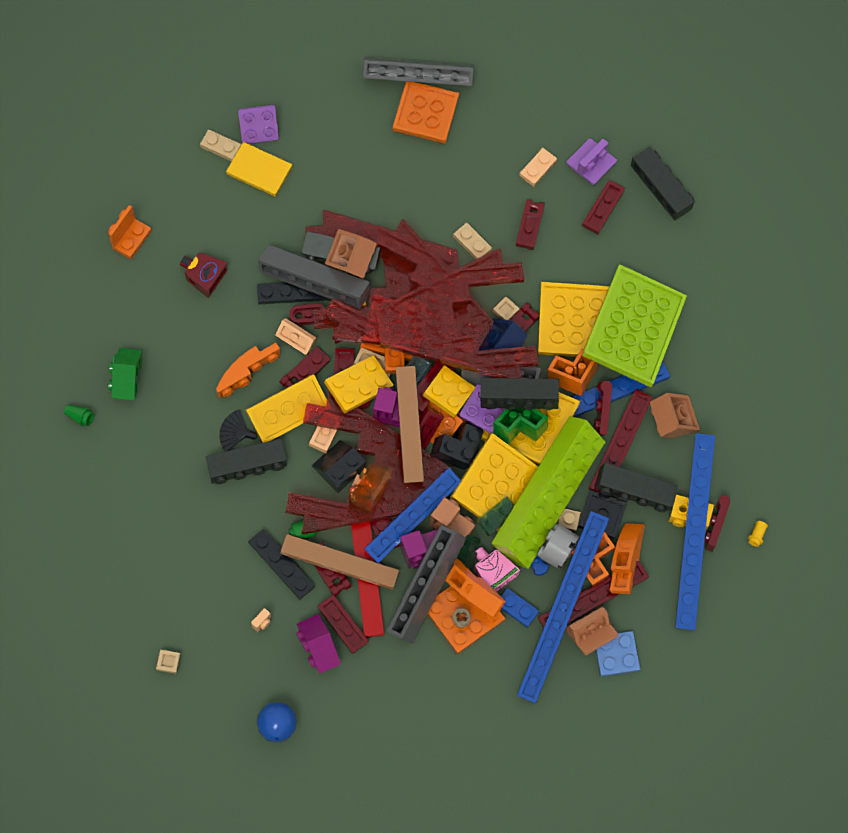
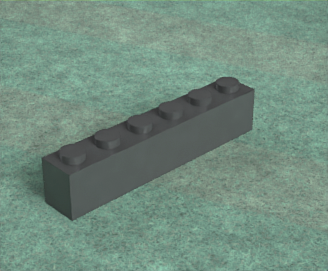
M365 56L363 78L472 86L474 64Z
M268 245L258 259L260 273L359 310L370 295V282L365 279L341 272L295 253L287 252L279 247Z
M440 525L387 632L413 644L466 540L464 536Z

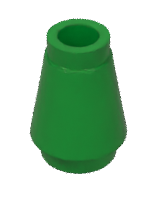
M70 404L65 407L64 414L79 425L89 426L92 423L94 413L91 412V409Z

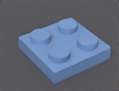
M633 631L618 633L617 638L596 649L600 677L640 671Z

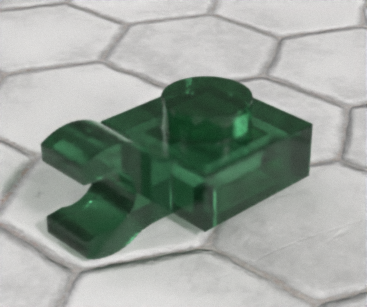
M467 535L464 546L461 548L457 558L471 571L477 556L474 549L479 546L480 539Z

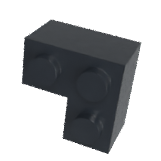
M464 424L458 428L454 438L443 434L435 438L430 456L465 470L469 468L476 457L483 430L469 424Z

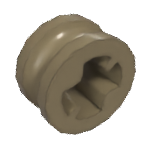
M460 608L454 612L452 619L454 625L464 628L469 624L470 613L468 610ZM462 614L466 615V616H465V619H467L466 621H463V620H462L461 622H458V621H457V620H458V617H456L457 615H460V616H461Z

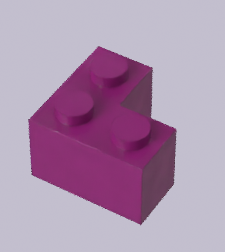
M389 387L378 388L373 408V422L400 428L397 392Z
M418 530L401 536L400 549L408 569L420 567L438 530L422 535Z
M318 614L297 623L299 631L296 634L305 652L310 653V657L307 658L312 668L316 667L320 674L341 664L330 633Z

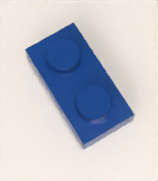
M508 588L501 596L506 601L501 610L528 628L538 615L539 610Z

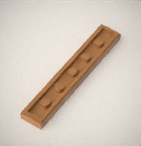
M415 366L396 367L404 483L424 482Z
M286 534L280 552L282 555L391 590L394 588L399 572L397 569Z

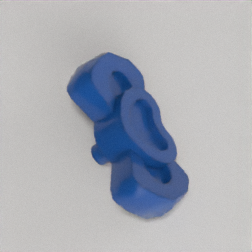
M536 555L531 564L535 575H544L548 571L549 566L543 563L542 559Z

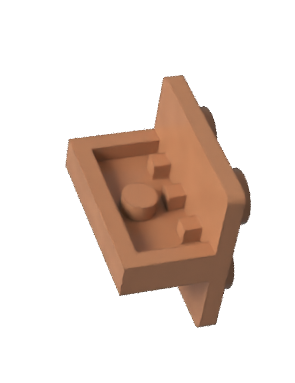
M604 607L566 627L565 630L584 655H588L618 637V633L610 625L608 613Z

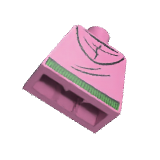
M481 547L473 554L479 561L474 568L477 577H481L496 592L519 575V568L498 550L488 554Z

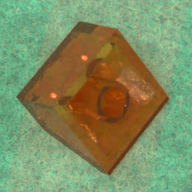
M371 464L368 469L364 468L359 476L361 481L358 485L354 484L349 492L351 495L350 502L370 513L388 485L393 469Z

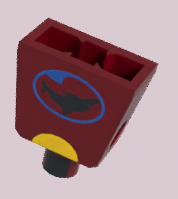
M198 253L194 260L184 256L180 262V266L187 269L185 272L186 280L208 298L228 271L227 262L203 253Z

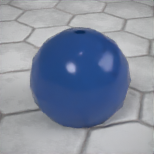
M274 702L267 704L258 714V731L268 741H285L291 737L296 729L297 719L295 712L284 703Z

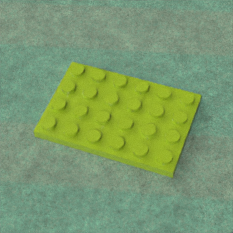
M619 264L582 356L646 386L652 387L687 295Z

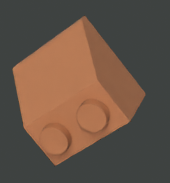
M338 229L325 264L364 278L377 243L362 236Z
M665 393L649 402L660 437L675 438L700 431L689 395Z

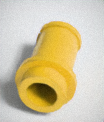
M756 521L752 534L748 536V543L750 545L759 547L760 544H763L762 538L768 527L765 522Z

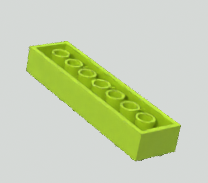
M569 416L492 541L494 547L516 566L529 569L546 541L549 532L557 523L605 444L602 437L585 419Z

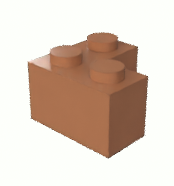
M444 497L431 514L430 527L438 530L440 525L456 531L466 538L465 544L475 531L476 525L468 516L463 517L460 515L461 508H459V504L453 499L448 500Z

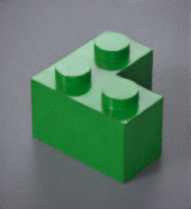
M119 348L117 354L113 355V362H110L109 373L112 374V379L109 381V391H112L111 398L135 400L138 393V375L142 367V350Z
M505 409L493 423V434L508 445L520 432L536 442L548 428V416L537 409Z

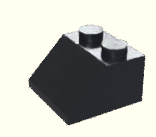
M339 441L319 458L312 467L339 493L356 478L357 474L359 475L366 469V460L353 447Z

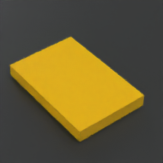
M243 142L228 167L226 174L276 197L292 169V164Z

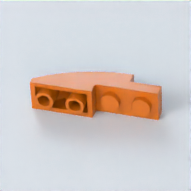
M277 343L260 352L254 346L240 356L221 378L216 388L218 398L228 397L235 389L247 386L252 380V371L257 372L264 364L276 361L281 355Z
M625 523L622 528L611 565L613 572L610 586L611 593L631 594L636 561H639L644 524Z
M456 558L445 581L475 606L492 617H496L506 601L481 577H476Z

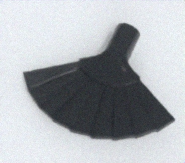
M237 410L231 413L222 423L219 435L220 443L226 452L244 438L256 440L257 432L246 429L241 411Z

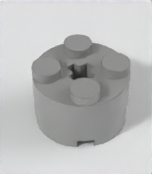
M555 524L537 556L561 570L565 565V560L570 557L571 552L578 543L580 536L561 525Z

